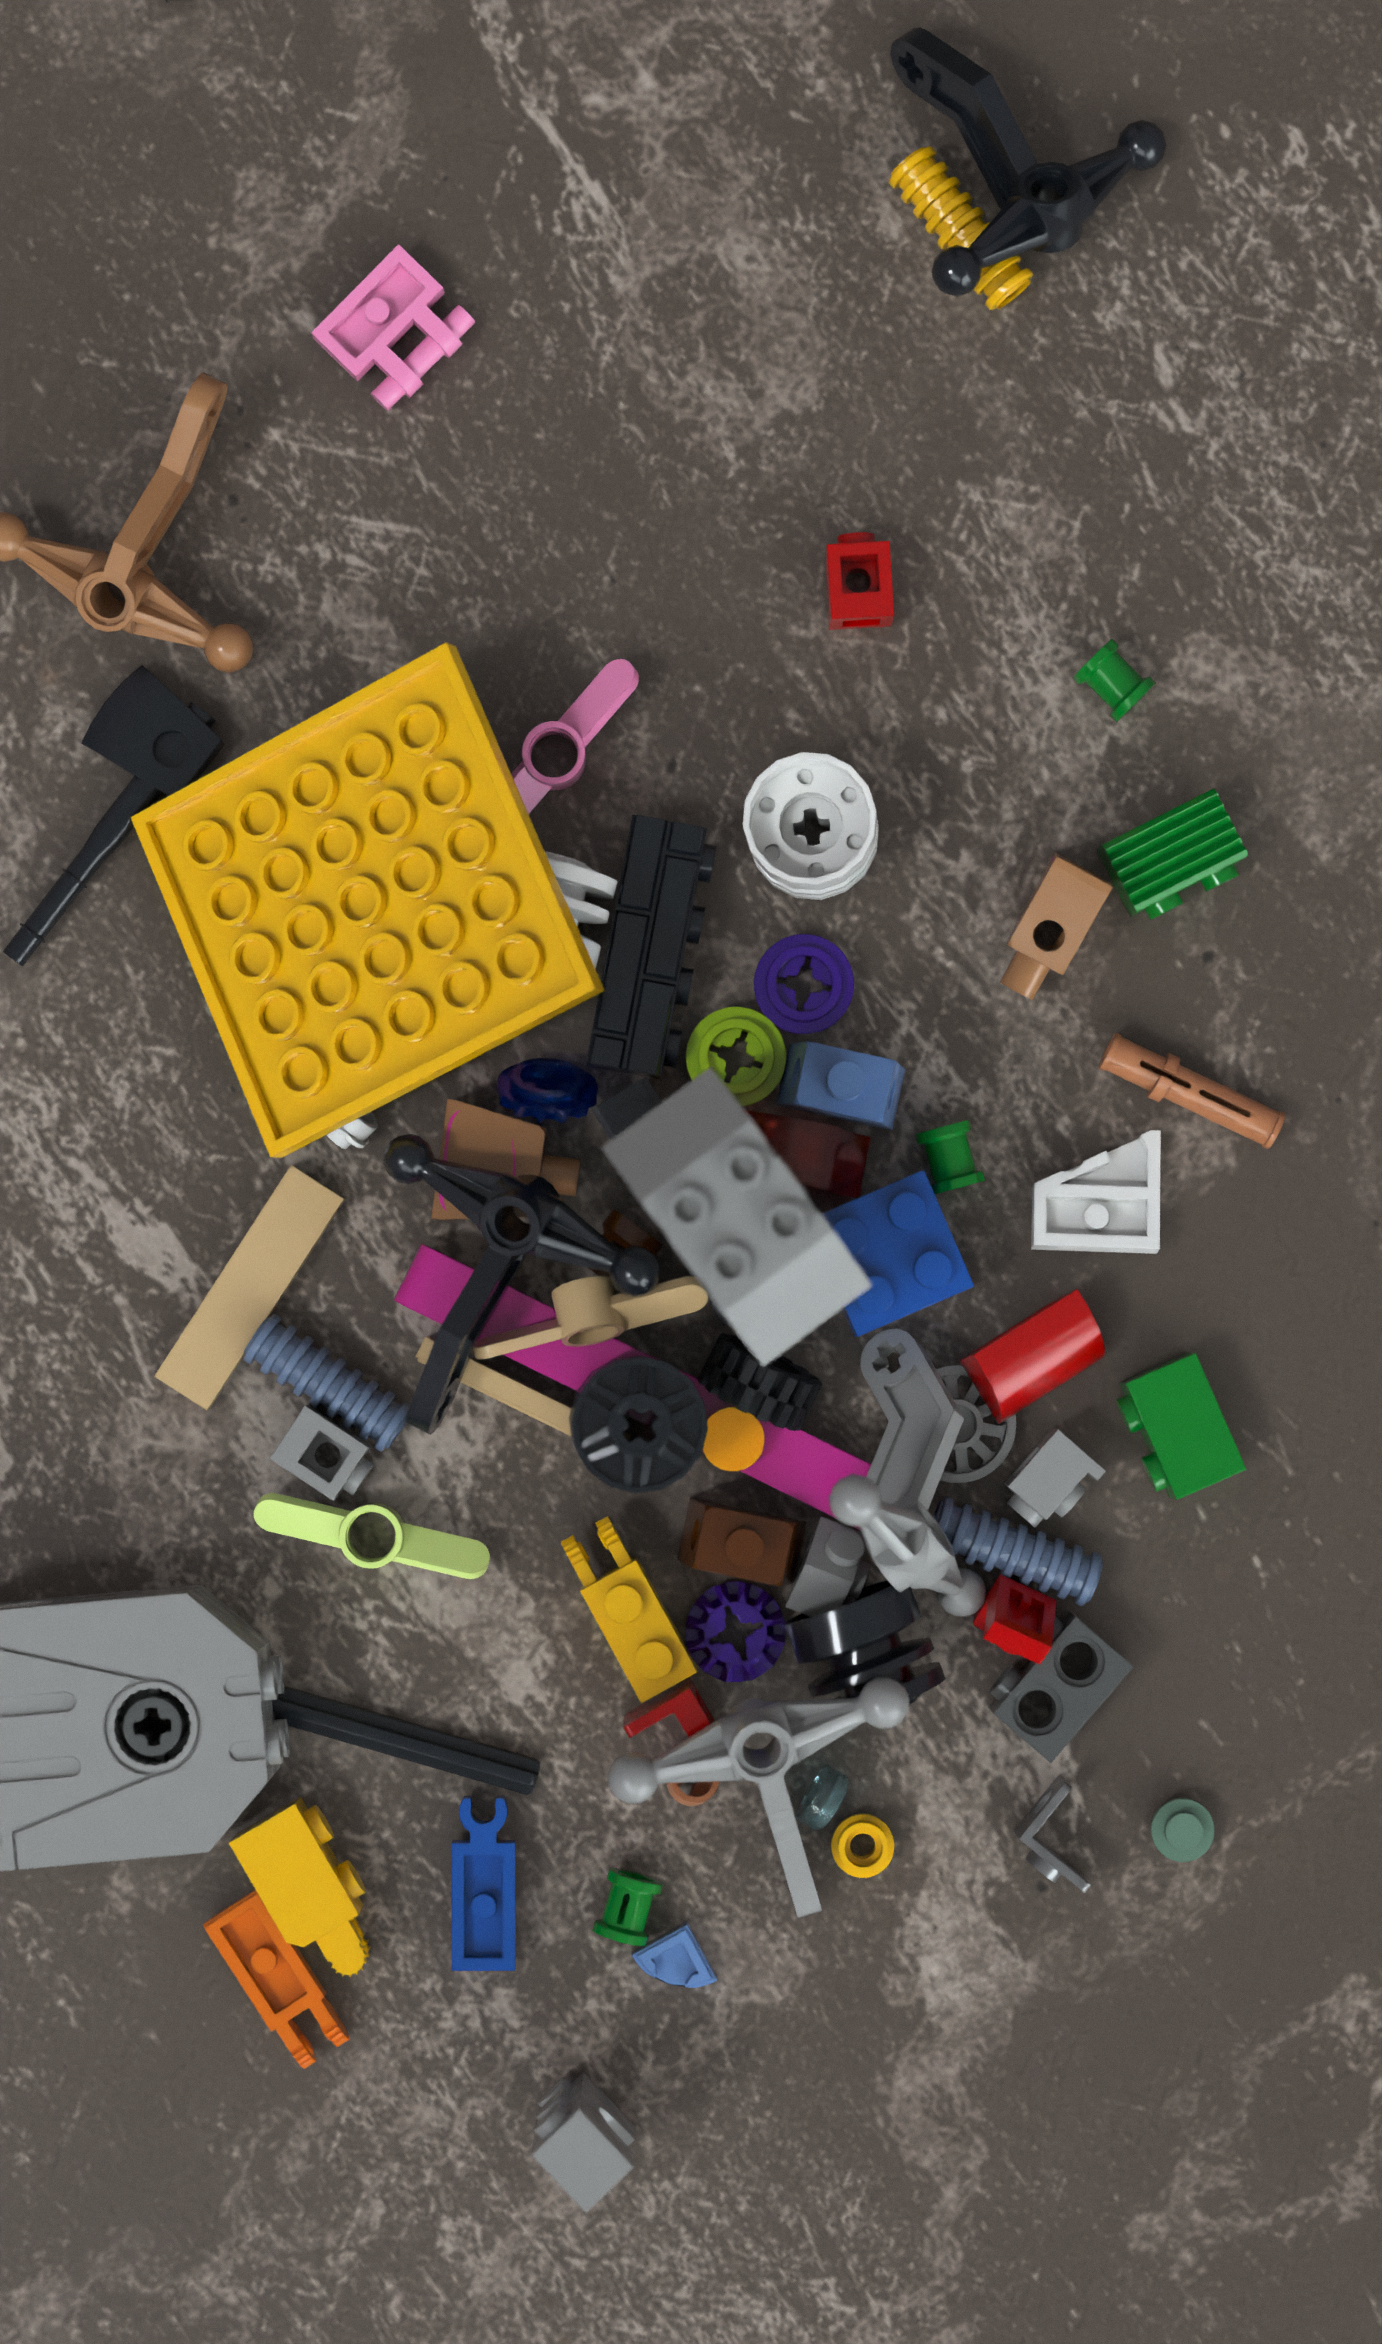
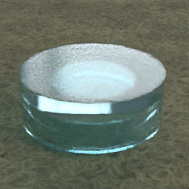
M829 1764L825 1765L806 1790L798 1806L796 1819L815 1831L823 1829L832 1819L845 1797L849 1786L848 1776Z

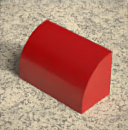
M1078 1289L1061 1295L959 1361L997 1423L1000 1424L1101 1360L1105 1355V1346L1092 1312Z

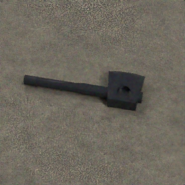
M143 665L129 675L106 700L81 742L84 746L134 777L97 823L85 845L67 869H62L64 873L24 924L20 923L22 927L3 950L7 956L22 967L41 942L45 943V937L82 889L87 888L86 884L102 863L123 843L133 830L134 825L130 817L150 807L160 793L170 796L197 781L225 745L211 730V727L216 722L214 718L193 702L187 707Z

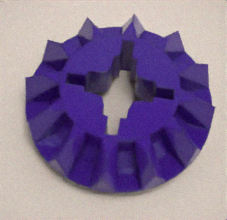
M798 934L783 938L764 953L757 965L754 976L756 1002L763 1014L775 1026L795 1035L822 1032L840 1020L851 1003L854 992V977L851 965L844 953L825 938L810 934ZM805 958L811 959L809 969H812V980L822 982V986L831 987V991L821 990L820 993H810L807 1002L803 1004V1011H797L798 1001H795V990L786 988V984L776 983V978L786 980L787 977H797L800 968L804 966Z
M741 1581L724 1582L706 1590L692 1605L685 1626L686 1643L692 1658L705 1673L724 1682L752 1681L772 1668L779 1658L785 1644L786 1629L783 1624L785 1621L776 1601L762 1588ZM730 1605L732 1614H736L740 1623L751 1622L755 1624L762 1621L763 1626L754 1628V1632L745 1636L747 1645L744 1648L747 1655L745 1658H741L739 1650H735L731 1641L710 1643L708 1640L716 1637L718 1632L726 1628L724 1619L727 1617L724 1609L726 1606Z

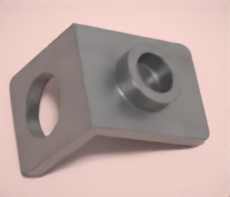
M1059 1775L1013 1831L1024 1844L1032 1849L1025 1859L1053 1883L1063 1875L1085 1893L1091 1886L1086 1878L1034 1836L1072 1789L1070 1784Z

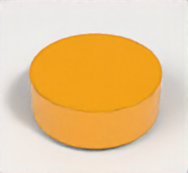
M727 1407L716 1411L707 1419L708 1431L703 1452L714 1466L725 1471H740L757 1461L763 1451L765 1438L763 1428L753 1414L749 1412L744 1413L736 1409V1407Z

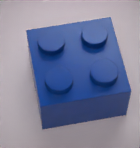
M924 1170L822 1213L825 1220L873 1285L842 1308L854 1337H859L974 1287Z

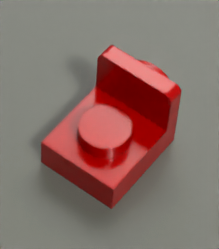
M1000 1574L986 1595L983 1606L974 1614L973 1625L984 1631L983 1639L996 1644L1003 1651L1013 1655H1020L1037 1664H1041L1052 1648L1057 1600Z

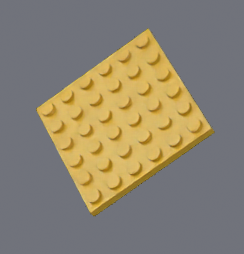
M447 642L130 817L270 1157L283 1158L605 991L457 647Z

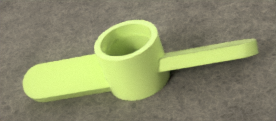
M268 1493L260 1497L254 1509V1519L262 1529L341 1548L344 1555L352 1563L363 1568H378L393 1561L465 1579H475L482 1576L487 1571L490 1554L482 1542L404 1523L397 1511L382 1503H367L353 1511L282 1494ZM375 1512L384 1515L391 1521L395 1529L394 1545L390 1552L382 1557H365L359 1554L351 1543V1526L356 1518L364 1513Z

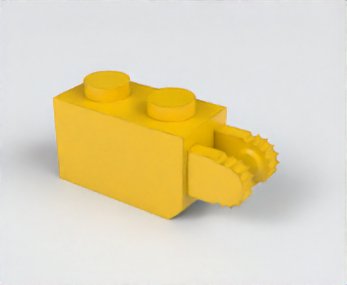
M606 1516L596 1522L597 1534L605 1549L611 1552L618 1567L597 1578L589 1563V1556L581 1542L577 1541L572 1535L561 1541V1545L583 1584L580 1589L583 1598L640 1702L643 1703L697 1673V1665L637 1556L631 1558L609 1517Z
M299 1797L237 1833L231 1839L229 1845L285 1942L305 1947L316 1941L326 1960L332 1962L331 1968H335L336 1974L341 1973L342 1977L344 1975L351 1977L354 1973L358 1975L359 1970L364 1969L363 1964L367 1963L366 1958L370 1956L369 1950L371 1946H368L369 1940L364 1939L365 1933L356 1919V1916L360 1914L364 1906L359 1897L366 1893V1889L352 1863L349 1860L339 1863L330 1848L328 1841L334 1838V1833L320 1808L314 1805L308 1809L303 1799Z

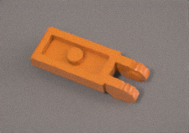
M255 1889L203 1923L204 1929L270 2031H277L300 2067L305 2069L317 2061L312 2044L292 2020V2018L307 2008L310 2009L318 2021L325 2037L332 2041L336 2047L350 2039L341 2019L325 1998L327 1992L298 1947L285 1942Z

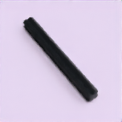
M284 1686L283 1694H278L277 1700H272L275 1720L287 1719L288 1726L525 1795L532 1793L537 1782L540 1761L533 1757Z

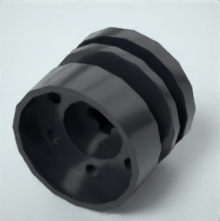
M641 1355L613 1358L591 1371L575 1392L569 1414L572 1444L587 1470L609 1487L635 1494L663 1490L685 1477L701 1456L708 1431L705 1404L691 1379L670 1363ZM633 1408L640 1414L648 1409L652 1410L655 1417L651 1419L649 1426L654 1433L649 1439L645 1441L638 1435L632 1436L629 1440L624 1437L622 1432L626 1430L628 1422L623 1415L627 1410Z
M888 1580L862 1588L858 1599H855L853 1603L814 1617L800 1613L783 1623L799 1664L828 1660L831 1670L820 1675L807 1685L812 1697L840 1691L841 1695L834 1699L857 1698L867 1683L875 1678L888 1677L897 1681L905 1688L909 1695L910 1705L923 1693L946 1679L939 1662L927 1663L912 1668L910 1666V1663L934 1650L930 1638L901 1642L898 1635L899 1631L907 1628L922 1616L911 1587L899 1592Z

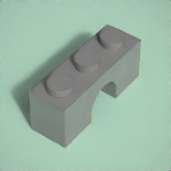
M583 2072L572 2083L566 2077L561 2078L538 2101L537 2104L541 2109L535 2115L537 2123L533 2128L535 2135L531 2155L586 2213L634 2167V2152L628 2146L635 2140L636 2127Z

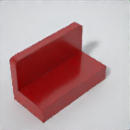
M690 1677L626 1713L624 1715L623 1728L628 1737L631 1738L674 1713L689 1738L715 1722Z

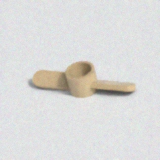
M594 1276L573 1280L558 1286L551 1293L556 1319L485 1337L476 1341L473 1352L476 1359H487L560 1339L563 1345L570 1347L599 1344L619 1336L628 1329L699 1311L706 1305L708 1293L697 1277L685 1276L658 1283L652 1291L637 1297L622 1293L617 1294L610 1277Z

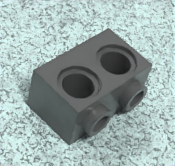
M1069 1612L1062 1621L1055 1616L1052 1648L1042 1663L1037 1664L1028 1660L1021 1669L1014 1663L1011 1664L991 1687L989 1693L995 1699L988 1708L1025 1742L1052 1763L1134 1666L1072 1613ZM1074 1642L1086 1643L1092 1651L1090 1667L1080 1675L1072 1676L1063 1673L1060 1667V1655L1064 1648ZM1035 1690L1048 1693L1052 1704L1049 1715L1038 1723H1027L1021 1720L1018 1707L1022 1697L1028 1692Z

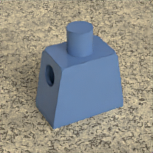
M805 1041L789 1044L776 1106L892 1131L906 1069L892 1059Z

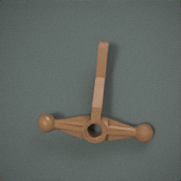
M205 372L195 379L183 401L160 466L114 540L110 553L103 550L99 551L31 537L24 521L15 514L0 512V561L6 562L17 558L21 559L78 608V612L85 622L97 630L113 632L121 629L129 634L204 649L205 656L210 665L218 671L230 673L246 667L252 658L253 641L249 632L240 625L233 623L220 624L216 627L212 626L154 576V573L147 564L194 486L224 405L228 390L227 383ZM107 582L113 583L120 588L124 594L125 602L113 597Z

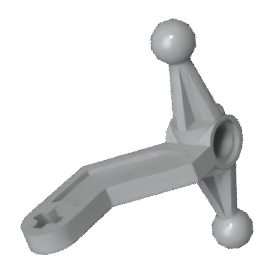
M898 1328L886 1329L877 1333L867 1342L861 1354L860 1366L864 1378L889 1422L867 1476L850 1474L841 1478L832 1487L829 1496L830 1508L839 1522L860 1527L871 1557L885 1578L897 1591L902 1592L908 1587L913 1589L926 1588L936 1591L938 1601L947 1613L954 1616L967 1617L975 1614L983 1606L987 1595L985 1582L976 1571L958 1567L954 1550L947 1536L928 1511L964 1418L925 1349L908 1332ZM896 1351L901 1355L898 1358L901 1367L891 1373L887 1369L890 1366L887 1357Z
M887 1677L875 1678L867 1683L857 1698L778 1700L775 1702L760 1698L745 1700L735 1705L727 1716L718 1718L717 1721L656 1758L650 1759L639 1752L625 1753L618 1757L609 1770L608 1786L618 1799L628 1804H640L651 1798L658 1784L741 1781L744 1779L758 1783L797 1917L801 1918L822 1911L783 1775L791 1765L799 1763V1761L862 1723L868 1722L879 1729H889L900 1724L909 1709V1695L900 1683ZM756 1732H767L774 1735L769 1745L761 1749H750L744 1746L745 1740Z

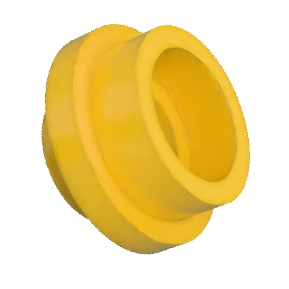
M859 1813L845 1818L838 1824L832 1835L831 1851L836 1864L845 1873L858 1878H868L879 1874L889 1865L894 1854V1839L889 1827L880 1818L871 1814ZM858 1834H868L874 1839L873 1850L865 1856L856 1855L850 1849L852 1839Z

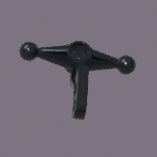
M920 27L913 28L896 39L891 45L892 64L901 81L914 94L956 123L993 197L1001 209L969 248L959 245L943 249L934 259L931 271L935 285L945 294L958 297L970 293L979 284L983 268L1031 249L1037 252L1054 253L1072 247L1080 239L1082 224L1093 216L1094 210L1130 168L1139 171L1154 168L1164 157L1167 144L1163 131L1155 123L1140 120L1126 126L1120 133L1117 147L1069 166L1055 162L1038 164L991 73L929 31Z
M412 1134L394 1138L390 1141L384 1152L383 1164L389 1176L397 1182L404 1184L417 1183L421 1180L428 1183L474 1222L478 1229L482 1231V1235L489 1244V1247L438 1331L407 1414L406 1422L429 1435L435 1432L446 1416L458 1390L473 1347L520 1269L526 1254L535 1258L541 1257L610 1273L609 1276L614 1287L622 1294L632 1297L644 1295L652 1291L658 1283L660 1265L653 1253L639 1246H632L623 1250L616 1248L570 1209L564 1200L560 1199V1195L554 1186L543 1177L532 1174L516 1177L508 1172L502 1173L436 1159L429 1143L420 1136ZM513 1206L525 1212L530 1224L523 1222L516 1216Z

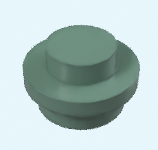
M1174 1798L1163 1803L1154 1813L1150 1826L1152 1841L1156 1848L1165 1857L1177 1862H1190L1198 1859L1208 1851L1214 1839L1215 1829L1210 1813L1199 1802L1189 1798Z

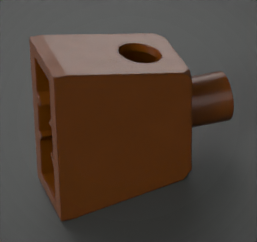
M690 1498L677 1560L691 1568L775 1586L791 1585L797 1573L807 1522Z

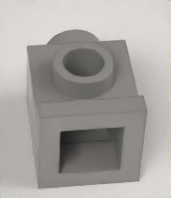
M310 1404L303 1407L270 1457L272 1461L333 1501L339 1497L343 1489L354 1496L374 1466V1463L365 1458L372 1445ZM323 1443H332L340 1451V1459L333 1467H326L318 1460L317 1451Z
M1052 1427L1003 1483L1014 1493L1007 1504L1036 1528L1043 1519L1047 1520L1053 1512L1063 1517L1072 1509L1086 1491L1079 1483L1086 1474L1098 1481L1106 1471L1059 1429Z
M821 1517L801 1559L785 1607L809 1617H814L855 1602V1599H858L871 1566V1563L861 1560L865 1550V1540L862 1532Z

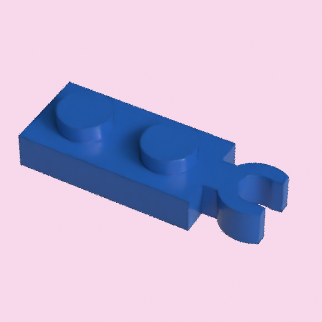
M497 1795L495 1816L490 1820L481 1821L472 1813V1796H464L459 1807V1817L464 1828L470 1832V1840H453L451 1843L452 1971H515L516 1840H498V1831L504 1825L508 1815V1803L504 1795Z

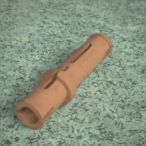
M1114 1033L1103 1053L1098 1069L1106 1070L1148 1090L1147 1097L1154 1101L1160 1102L1162 1098H1165L1207 1118L1213 1123L1261 1144L1266 1149L1273 1145L1282 1128L1286 1113L1276 1111L1180 1065L1181 1058L1169 1052L1163 1057L1123 1038L1118 1033Z

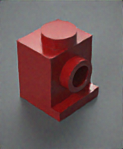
M869 532L839 535L837 537L838 544H827L825 550L829 630L891 627L894 618L890 541H875V534ZM853 573H861L868 578L870 586L864 592H852L846 585L847 577Z

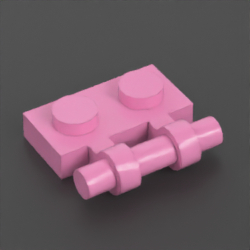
M398 244L311 334L313 339L357 382L374 365L384 372L387 377L371 392V395L385 410L389 411L404 395L410 398L423 385L420 378L443 355L450 358L463 345L460 338L476 322L460 305H457L443 320L434 314L430 308L445 294L444 288ZM415 325L426 338L402 361L391 348Z

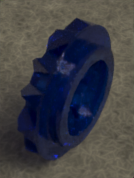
M535 1058L514 1064L502 1071L497 1080V1092L499 1093L500 1105L513 1109L515 1116L519 1118L532 1116L538 1118L539 1123L545 1119H554L560 1123H565L568 1116L575 1118L584 1117L587 1115L590 1107L597 1105L598 1084L591 1074L570 1062L553 1058Z

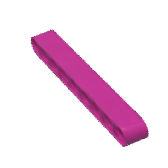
M421 1243L396 1293L394 1301L442 1324L475 1269ZM509 1286L477 1341L488 1336L556 1319L555 1309ZM616 1338L599 1344L581 1347L563 1345L560 1339L503 1354L576 1391L591 1371L613 1358L641 1355L657 1359ZM679 1370L691 1379L703 1399L707 1419L720 1409L737 1407L732 1403H725L718 1398L719 1395L708 1392L705 1386L699 1384L698 1378ZM631 1408L625 1413V1415L649 1426L651 1419L655 1417L651 1409L640 1414ZM758 1419L764 1431L763 1451L755 1463L740 1471L836 1518L831 1511L829 1503L832 1487L841 1478L850 1474L866 1477L871 1463L801 1429L799 1431H790L785 1427L784 1429L776 1427L770 1421L763 1422Z

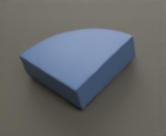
M688 1922L648 1942L646 1946H641L632 1951L631 1955L635 1962L646 1974L667 1984L696 1988L717 1981V1976Z

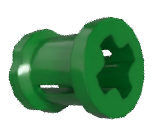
M1111 639L1074 675L1073 679L1079 685L1086 683L1112 709L1110 717L1117 723L1146 695L1156 682L1150 676L1142 678L1117 653L1119 645Z
M969 1120L915 1135L917 1144L924 1145L934 1180L931 1187L935 1195L986 1181L983 1171L976 1170L966 1135L971 1130Z
M609 1868L607 1880L611 1882L610 1891L602 1919L595 1920L592 1931L613 1941L634 1946H646L649 1935L644 1931L653 1895L661 1894L663 1883L641 1873Z

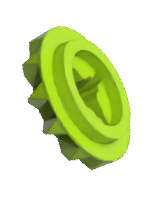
M727 1007L706 1016L693 1030L686 1049V1066L691 1080H694L711 1067L741 1107L752 1105L766 1098L780 1082L786 1065V1048L777 1027L760 1012L745 1007ZM742 1031L748 1033L745 1043H747L746 1054L754 1058V1062L760 1063L763 1066L762 1069L754 1066L751 1069L740 1067L737 1074L732 1076L729 1084L724 1082L727 1074L725 1072L726 1061L717 1057L718 1053L710 1051L709 1048L710 1046L718 1049L721 1046L732 1048L735 1040H739Z

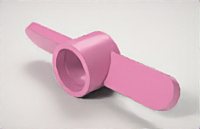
M616 659L609 662L558 721L541 723L534 727L526 736L522 747L523 761L511 775L528 814H530L549 790L566 789L576 783L583 774L586 765L585 747L638 685L639 674L629 661ZM561 735L568 738L574 744L577 750V760L570 772L560 777H547L534 768L531 761L532 750L535 744L543 737Z

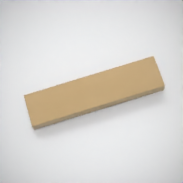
M291 1165L154 1377L205 1410H210L245 1356L244 1350L263 1321L271 1316L346 1199Z
M429 1336L424 1338L415 1356L418 1358V1362L426 1365L435 1342L434 1338ZM472 1357L469 1358L461 1383L571 1436L569 1414L572 1406ZM622 1432V1434L627 1440H629L632 1437L631 1435Z

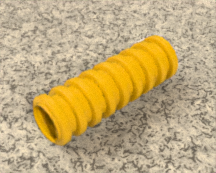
M932 146L921 147L898 164L891 173L889 184L893 189H902L901 199L905 204H914L913 215L917 219H926L925 230L929 234L937 233L939 236L937 245L940 249L955 245L969 248L989 225V223L985 224L982 220L985 212L981 207L973 208L970 205L973 197L969 192L961 193L958 190L961 182L957 177L949 178L947 176L948 165L944 161L938 163L935 161L936 150ZM1019 255L982 269L979 284L973 290L977 295L984 293L988 299L985 305L989 310L1004 307L1021 294L1031 283L1033 272L1029 268H1020L1018 264L1021 261V257Z

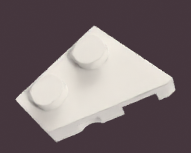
M1150 1130L1130 1143L1110 1152L1104 1151L1084 1160L1077 1167L1068 1171H1060L1034 1183L1032 1187L1031 1250L1157 1254L1160 1249L1161 1130Z

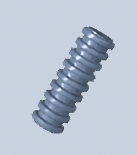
M277 1314L267 1317L246 1346L243 1360L248 1364H252L254 1361L262 1365L260 1372L268 1375L271 1371L278 1375L276 1382L281 1386L286 1385L287 1382L293 1385V1394L301 1397L305 1393L311 1397L309 1404L314 1408H317L320 1404L326 1407L325 1415L333 1419L338 1415L344 1419L342 1426L347 1430L351 1429L352 1426L359 1429L358 1437L365 1441L371 1437L377 1441L375 1448L380 1452L385 1448L388 1449L407 1423L406 1418L411 1404L405 1401L400 1405L394 1401L396 1397L394 1392L389 1390L384 1394L378 1390L380 1383L373 1379L367 1383L361 1379L363 1376L361 1370L355 1369L351 1372L346 1369L347 1361L343 1358H338L337 1361L329 1357L331 1351L328 1348L322 1347L318 1350L313 1347L314 1339L310 1336H306L304 1339L296 1335L298 1328L289 1325L286 1329L280 1325L282 1318Z
M947 1496L938 1503L933 1517L947 1536L955 1555L957 1553L963 1555L965 1563L973 1565L976 1560L983 1563L982 1569L991 1572L995 1567L1001 1569V1575L1010 1578L1012 1574L1019 1576V1583L1026 1586L1031 1581L1038 1583L1037 1589L1045 1593L1049 1588L1056 1590V1596L1063 1600L1068 1595L1075 1597L1074 1603L1080 1606H1084L1086 1602L1091 1600L1103 1568L1102 1554L1093 1551L1090 1556L1083 1554L1084 1548L1076 1544L1072 1549L1065 1547V1540L1060 1538L1050 1542L1046 1540V1533L1037 1531L1035 1535L1029 1534L1028 1527L1019 1524L1015 1529L1009 1526V1519L1001 1517L998 1522L991 1520V1513L982 1510L979 1515L972 1513L973 1507L964 1503L961 1508L953 1505L954 1499Z

